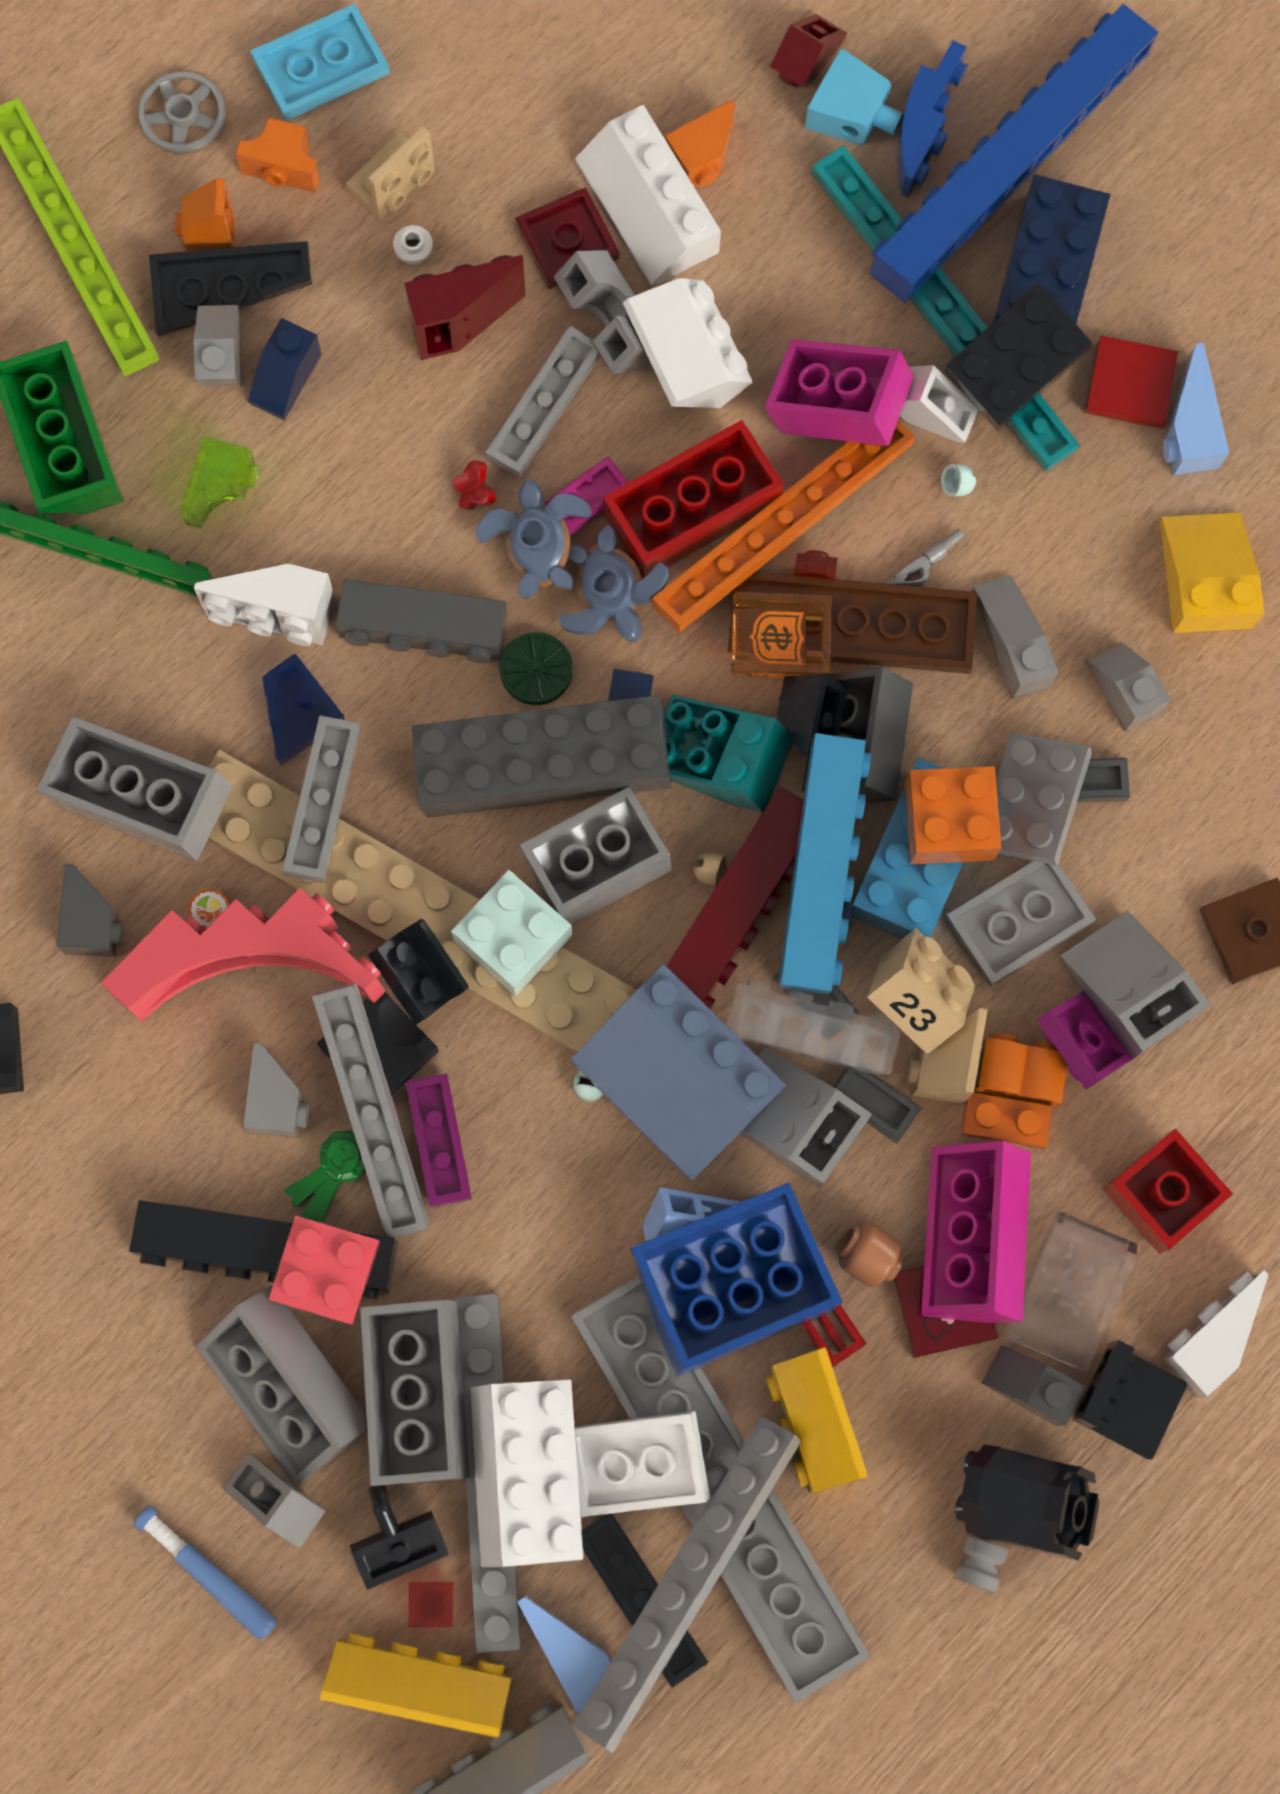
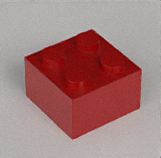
M1176 1128L1162 1136L1102 1188L1158 1254L1170 1250L1233 1195Z

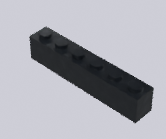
M139 1200L129 1252L141 1256L140 1263L145 1265L165 1267L167 1260L183 1262L182 1270L208 1274L209 1266L226 1268L225 1276L250 1280L252 1272L268 1275L267 1282L274 1284L293 1223ZM353 1232L380 1241L363 1294L365 1298L378 1299L379 1291L390 1293L398 1241L391 1237Z

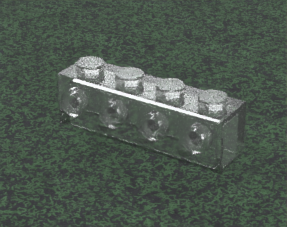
M748 979L747 985L737 983L726 1026L740 1040L889 1079L902 1030L884 1013L871 1011L870 1017L854 1014V1006L846 1003L830 1001L827 1007L812 1003L813 996L803 992L789 990L788 995L784 996L771 992L772 985L761 981Z

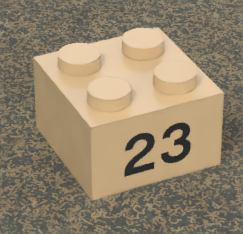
M915 928L880 957L867 998L926 1054H929L964 1026L975 984L963 967L954 965L943 954L941 947L934 939L925 937Z

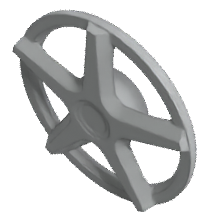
M190 72L170 73L154 81L143 93L138 107V119L145 136L157 147L173 152L176 155L196 151L211 143L223 131L226 117L225 102L219 89L207 78ZM188 78L199 81L202 85L189 96L182 93L178 94L169 80ZM159 86L166 100L165 110L146 115V102L151 93ZM211 91L218 102L217 120L198 111V107ZM170 123L173 126L172 143L157 137L148 126ZM195 125L211 130L203 138L185 144L189 126Z

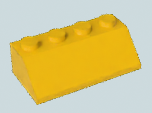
M349 1633L348 1640L339 1639L336 1641L320 1700L499 1737L513 1676L504 1673L505 1665L479 1660L478 1668L460 1664L462 1656L436 1651L435 1657L429 1658L417 1655V1646L399 1642H392L391 1649L374 1646V1637L357 1633Z

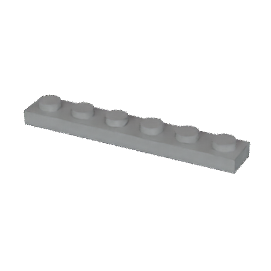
M357 982L316 992L312 998L385 1236L393 1238L426 1230L430 1225Z

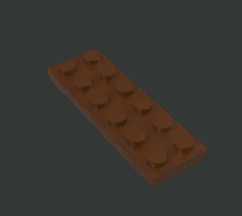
M755 572L733 590L728 652L754 654L753 641L749 637L753 635L755 621L762 614L767 612L804 613L800 625L801 634L804 639L800 647V659L970 674L973 664L977 592Z

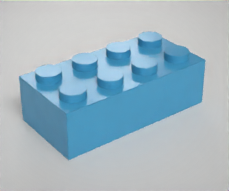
M918 757L913 770L944 768ZM905 788L851 907L852 917L900 939H903L915 928L925 937H931L963 862L910 864Z

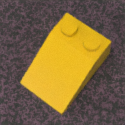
M1241 512L1161 517L1160 526L1173 633L1253 629L1264 615L1260 574Z

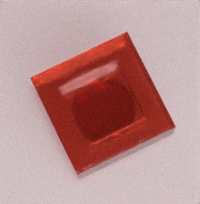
M809 550L805 554L797 553L793 575L834 579L838 558L829 557L826 552L819 550Z
M410 1581L408 1628H453L454 1581Z

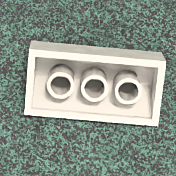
M644 104L609 121L575 158V163L651 288L719 253L721 230Z

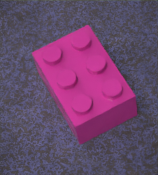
M791 339L765 409L780 433L889 446L914 376L900 350Z

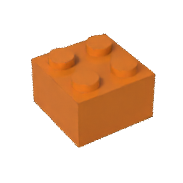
M995 766L910 770L904 783L910 864L994 861L1002 849Z

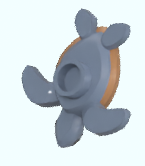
M527 478L519 489L518 500L523 512L517 514L500 508L492 510L480 521L476 528V538L480 543H486L499 533L508 532L506 548L513 565L524 575L518 588L520 596L524 599H528L536 594L539 585L550 587L552 584H555L558 588L562 589L572 588L573 578L564 569L570 553L571 539L568 526L563 519L569 516L587 519L592 515L589 503L574 494H557L546 507L543 506L544 497L540 486Z
M608 525L598 534V545H593L587 552L578 545L570 546L568 560L580 566L577 575V592L587 610L575 614H564L560 616L559 621L566 631L580 635L592 634L598 631L607 621L615 622V627L623 638L630 642H637L642 636V626L635 612L640 604L651 603L652 598L665 588L669 572L663 563H659L642 579L635 562L626 553L614 548L617 533Z

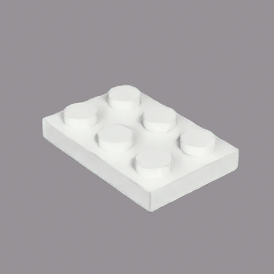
M696 1411L574 1426L581 1517L704 1503L710 1499Z

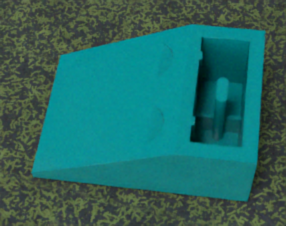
M672 694L664 713L671 780L725 803L763 813L794 742L785 728L774 718Z

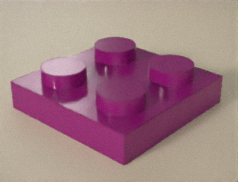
M1085 991L1052 1008L1037 1019L1043 1028L1046 1040L1057 1048L1067 1062L1071 1075L1081 1082L1086 1090L1133 1059Z

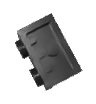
M419 919L401 930L368 954L415 1025L428 1018L448 1001L469 988L459 969L455 966L424 919Z

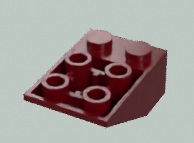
M502 255L492 259L489 263L476 266L469 264L460 265L452 269L451 272L438 275L422 274L415 277L412 281L404 283L410 321L421 360L460 351L526 296L524 260L522 255L514 257Z

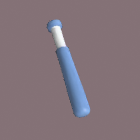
M149 1505L134 1521V1527L139 1531L146 1530L153 1538H156L163 1547L172 1553L175 1557L174 1561L191 1575L255 1638L265 1639L275 1628L276 1618L205 1557L190 1542L188 1544L185 1543L162 1520L158 1519V1511L155 1507Z

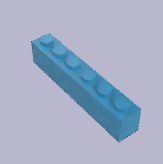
M815 733L811 741L778 979V987L829 994L832 992V985H840L843 961L836 960L838 943L845 944L849 924V919L842 918L844 902H851L854 888V877L847 875L849 861L857 860L860 836L853 835L855 819H862L866 799L865 794H859L861 777L868 778L871 763V753L864 752L866 740Z

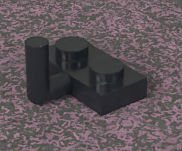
M370 1486L369 1494L373 1512L382 1532L350 1545L351 1554L367 1590L449 1555L432 1510L398 1524L390 1506L386 1486Z

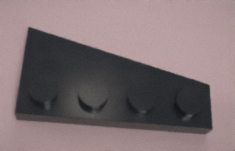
M308 241L149 255L155 328L158 337L195 325L198 306L238 305L239 309L312 285Z

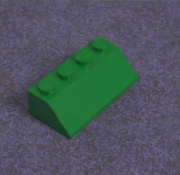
M68 341L59 342L1 361L0 399L38 512L88 514L124 502L85 384Z

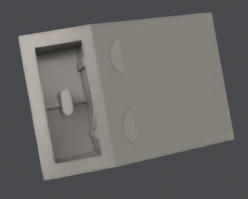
M1128 911L1059 957L1133 1059L1211 1005L1188 972Z
M764 1047L757 1057L786 1086L740 1133L820 1189L872 1114L838 1089Z

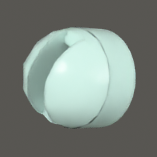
M963 464L947 465L941 477L944 493L947 496L957 497L971 493L976 485L973 470Z
M580 1070L576 1073L573 1080V1088L575 1094L581 1100L594 1102L604 1095L596 1086L579 1084L580 1078H588Z

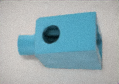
M840 49L807 108L805 128L862 145L866 143L874 127L895 135L903 120L904 113L887 106L892 86L890 81L847 51Z

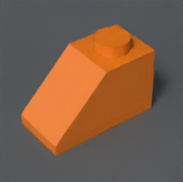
M732 100L665 135L667 144L694 188L710 185L721 174L734 126L736 105Z
M216 178L182 197V213H175V233L177 237H182L186 251L234 247L235 214L224 178Z

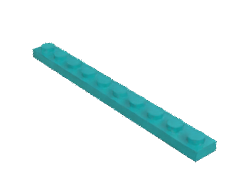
M844 145L812 165L811 174L872 251L884 237L891 239L898 232L897 227L902 218ZM941 268L910 298L955 357L988 328ZM1040 394L1007 423L1045 472L1079 449L1080 444Z

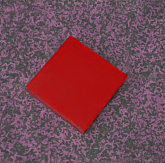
M1101 335L1097 344L1085 413L1163 429L1166 423L1178 351Z

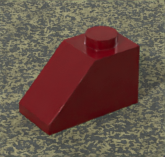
M817 14L792 23L770 67L780 73L779 78L783 82L794 87H799V85L803 87L816 80L848 33Z

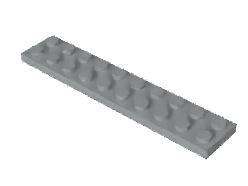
M638 1276L575 1313L571 1318L630 1419L696 1411L710 1499L704 1503L680 1505L692 1527H694L744 1446L745 1441L701 1367L679 1377L676 1376L659 1336L646 1294ZM772 1489L721 1573V1577L794 1703H797L871 1656Z

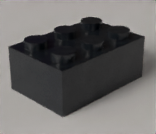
M1038 282L946 365L945 373L991 425L999 431L1086 354L1093 343Z

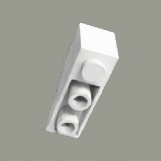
M1265 1270L1253 1273L1252 1275L1248 1271L1241 1274L1228 1287L1232 1294L1221 1304L1217 1299L1211 1302L1197 1316L1202 1322L1194 1330L1189 1332L1186 1328L1183 1329L1167 1344L1171 1351L1163 1360L1180 1379L1186 1381L1189 1389L1198 1398L1208 1397L1239 1368L1268 1279V1273Z

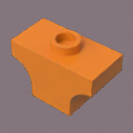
M268 117L265 129L259 137L249 141L240 140L236 157L242 174L261 178L265 182L277 187L288 185L316 192L320 177L316 160L308 156L310 143L306 127Z

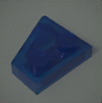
M296 653L262 676L275 745V755L281 766L313 744L320 715L345 720L344 715Z

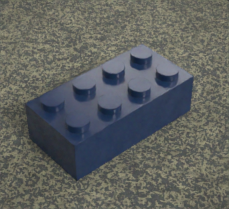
M1034 174L1025 200L993 323L1039 282L1077 325L1111 194Z

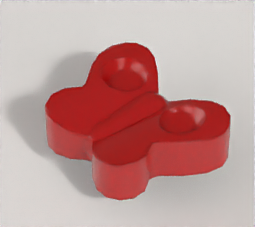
M471 460L467 464L463 475L454 477L452 481L453 487L462 493L459 499V507L462 509L473 510L477 504L490 506L495 502L496 494L494 490L485 485L487 466L482 461Z

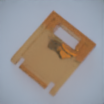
M735 592L733 594L734 605L749 606V609L733 608L731 658L738 661H747V663H732L731 675L771 678L820 674L827 677L830 676L832 595ZM806 620L821 621V651H806L805 654Z

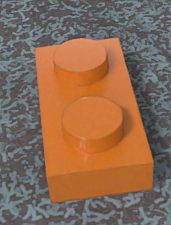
M973 1093L965 1103L961 1135L1045 1149L1048 1142L1052 1106Z

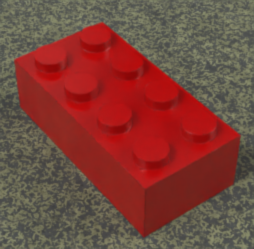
M740 420L603 496V516L616 531L618 540L628 556L635 562L641 577L644 579L657 564L663 563L668 567L751 520L783 494L784 484L744 421Z

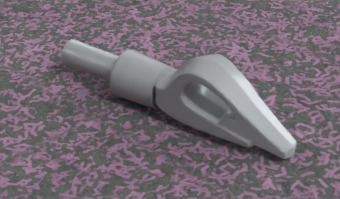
M957 529L942 542L935 541L921 556L896 574L892 580L884 584L917 587L924 585L929 579V567L947 555L946 550L962 539L964 534L960 529ZM917 572L921 573V579L906 581L907 576Z

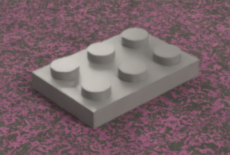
M1011 732L996 779L1002 847L999 854L1058 866L1092 755L1089 746Z
M1032 861L945 916V920L990 987L1096 921V918L1059 863L1057 866Z

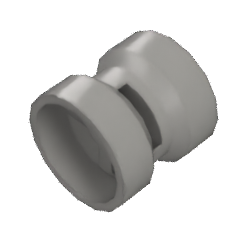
M966 1536L963 1550L966 1555H969V1558L964 1559V1562L958 1565L954 1579L997 1593L1000 1578L997 1575L998 1569H995V1566H1000L1006 1562L1009 1550Z

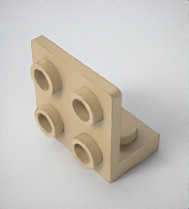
M422 126L409 139L399 132L345 183L346 190L379 220L388 212L393 213L397 211L404 203L406 195L416 186H423L433 174L434 160L430 131Z

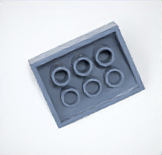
M664 964L630 996L570 1059L690 1181H693L786 1086Z

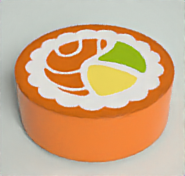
M204 889L196 893L190 900L188 914L206 930L230 905V902L222 892L215 889Z

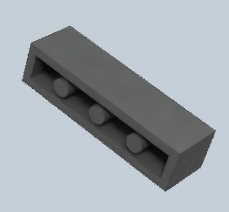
M344 579L336 627L339 637L344 638L345 642L355 646H368L369 642L385 644L386 648L398 652H407L409 648L425 650L427 654L435 657H449L451 653L466 655V659L473 662L488 663L490 659L500 660L507 619L506 601Z

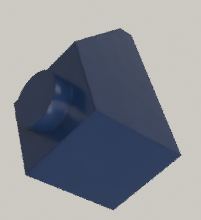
M283 318L280 319L262 350L248 399L249 404L285 420L322 355L316 334Z

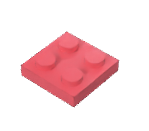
M295 1216L269 1300L354 1326L380 1241Z

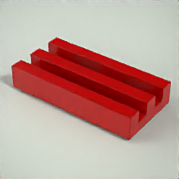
M841 1305L833 1310V1313L854 1342L850 1346H846L826 1314L817 1317L839 1351L835 1356L811 1321L801 1324L817 1350L826 1347L832 1368L867 1345Z

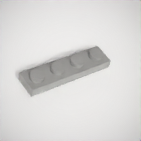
M569 326L486 450V459L518 478L522 476L601 357L593 342L594 339Z
M319 716L282 869L285 876L325 883L361 731L360 723Z

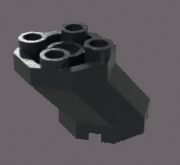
M986 1444L979 1451L971 1450L966 1455L964 1460V1473L966 1477L963 1492L958 1497L955 1505L956 1519L965 1522L966 1532L980 1538L995 1540L1077 1561L1080 1559L1083 1553L1076 1550L1079 1545L1089 1546L1093 1540L1098 1515V1494L1091 1493L1088 1482L1096 1483L1095 1473L1080 1466L1064 1464Z

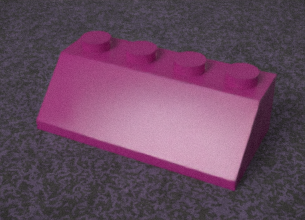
M1006 1141L931 1148L921 1315L979 1323L1023 1322L1031 1152Z

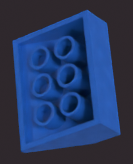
M790 1183L630 1249L659 1336L677 1377L827 1314L843 1303Z

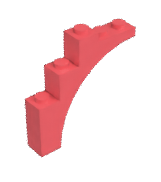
M301 888L270 919L254 904L247 909L235 899L206 930L190 915L183 920L171 910L101 982L141 1022L168 999L195 983L224 972L256 966L295 967L322 973L345 984L357 982L360 994L373 1003L385 992V989L377 979L381 972L364 956L357 961L348 953L352 947L336 932L339 926L331 917V914L335 911L334 908L318 893L311 898Z

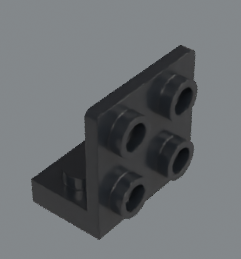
M1120 1340L1110 1342L1074 1415L1073 1421L1145 1459H1153L1184 1394L1187 1383L1132 1354L1134 1348Z

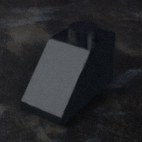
M823 674L784 676L779 698L777 716L800 753L807 757L810 756L811 741L815 733L838 736L847 687Z

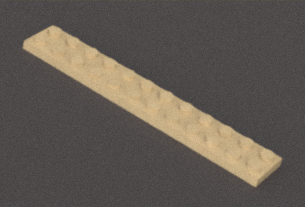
M220 749L209 764V768L217 770L233 786L208 838L209 841L295 891L301 888L311 898L318 893L334 908L335 911L333 913L383 942H386L419 919H424L468 983L469 988L467 990L569 1050L577 1053L636 991V989L561 947L515 997L453 940L451 931L480 899L341 819L339 820L325 883L283 875L282 869L300 796Z

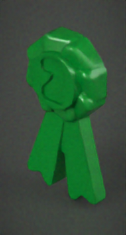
M336 1131L330 1135L320 1146V1168L285 1189L284 1192L292 1196L294 1207L301 1206L314 1194L302 1213V1218L323 1224L341 1182L358 1181L366 1173L354 1131Z

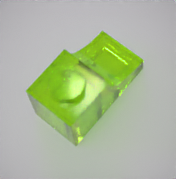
M207 437L203 438L180 509L186 525L202 529L206 518L217 506L231 499H245L248 487L254 488L259 472V466L255 464L250 448Z

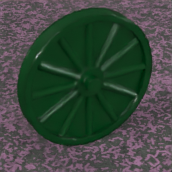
M534 632L521 635L508 644L502 653L499 671L502 684L512 697L526 704L541 705L556 700L566 691L572 679L573 665L570 653L561 641L549 634Z

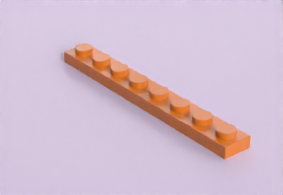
M898 420L889 446L848 441L652 598V607L680 633L914 444L915 435Z

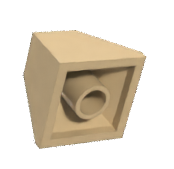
M977 1009L966 1017L962 1028L929 1054L922 1051L919 1054V1059H911L907 1083L914 1084L912 1096L962 1105L974 1093L988 1009Z

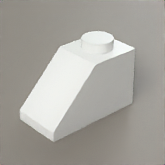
M934 365L910 366L909 368L914 379L900 417L911 425L958 443H965L978 412L976 406Z

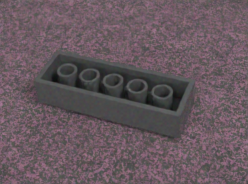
M659 695L412 726L418 806L426 817L609 796L629 786L633 792L671 788L664 711Z

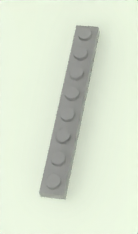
M498 1294L455 1297L458 1305L469 1478H466L476 1653L521 1650L516 1566L481 1567L470 1387L504 1383Z
M761 1416L572 1726L610 1752H614L801 1443V1440L795 1434Z

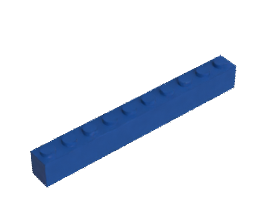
M1124 3L1112 15L1109 12L1105 13L1094 27L1093 35L1089 39L1084 36L1079 39L1069 54L1070 58L1065 63L1058 61L1048 72L1045 78L1046 82L1040 88L1035 85L1028 91L1021 102L1022 106L1016 113L1012 110L1007 112L997 125L996 130L998 131L991 138L985 135L972 151L973 156L966 163L962 160L959 161L947 176L948 181L941 188L936 185L929 191L922 202L923 207L916 214L910 211L897 227L898 232L891 239L884 237L877 244L871 254L874 261L869 274L902 302L906 303L1150 53L1159 31Z

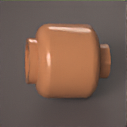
M867 1222L859 1226L852 1225L846 1230L837 1245L836 1253L840 1255V1267L846 1273L869 1287L879 1285L884 1280L892 1281L901 1269L902 1260L899 1258L900 1243L873 1223Z

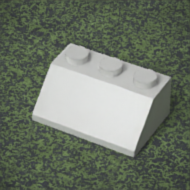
M678 278L630 297L623 302L625 310L671 406L721 408L753 383L747 371L746 360L738 352L730 336V327L721 317L714 302V294L710 287L705 284L704 280Z

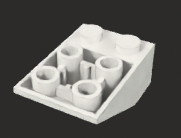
M283 564L197 582L194 586L205 615L209 616L208 619L223 626H232V623L248 626L249 631L261 636H271L272 633L287 636L288 641L306 647L310 646L311 643L323 646L336 603L327 573L292 564Z

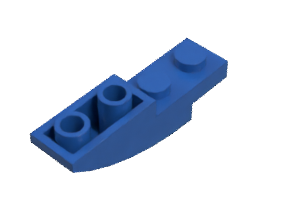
M954 40L951 42L936 71L921 65L907 100L897 153L901 195L907 198L915 185L919 187L923 185L931 168V165L927 163L931 154L939 155L948 136V133L943 131L947 117L944 115V112L951 98V95L947 93L952 84L957 87L959 86L968 67V64L963 62L967 46Z

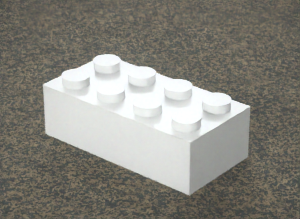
M571 1380L502 1383L470 1387L481 1567H508L583 1560Z

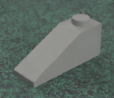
M1009 575L973 586L972 590L977 592V604L1012 699L1051 688L1059 674L1045 634L1013 577Z

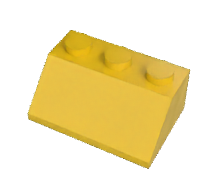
M826 1347L769 1367L772 1375L765 1377L771 1399L773 1403L781 1401L785 1418L779 1419L780 1426L792 1432L801 1440L796 1449L799 1460L793 1462L800 1487L808 1485L810 1493H816L868 1477Z

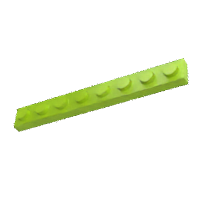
M17 97L0 105V147L123 376L126 377L159 361L160 358L20 98Z

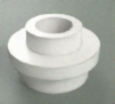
M409 225L396 233L393 247L396 256L407 264L417 265L424 262L430 256L433 242L430 233L426 229L417 225ZM409 240L420 241L419 244L414 247L406 245V242Z

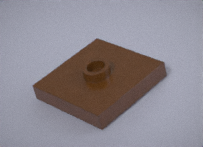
M1278 877L1204 905L1199 909L1232 985L1280 967V882Z

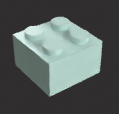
M508 870L455 926L451 933L454 942L516 997L571 938L572 925L515 874Z

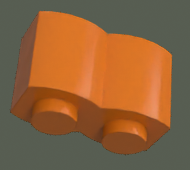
M994 1033L993 1038H986L982 1042L974 1092L1050 1105L1052 1108H1056L1062 1104L1068 1067L1067 1062L1057 1048L1049 1042L1036 1041L1034 1046H1027L1018 1043L1017 1036L1006 1033Z

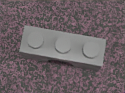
M607 250L576 251L554 275V279L573 309H587L602 321L605 329L593 342L611 372L643 371L650 363V360L623 305L626 299L635 296Z

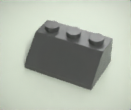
M884 667L826 674L825 676L847 687L838 736L866 740L864 752L871 753L868 778L861 777L859 794L866 795L865 803L897 800L913 683ZM807 757L802 792H805L809 757Z

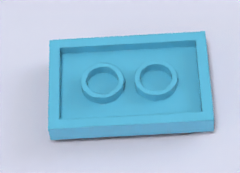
M355 3L250 51L251 58L285 122L390 74L389 65Z

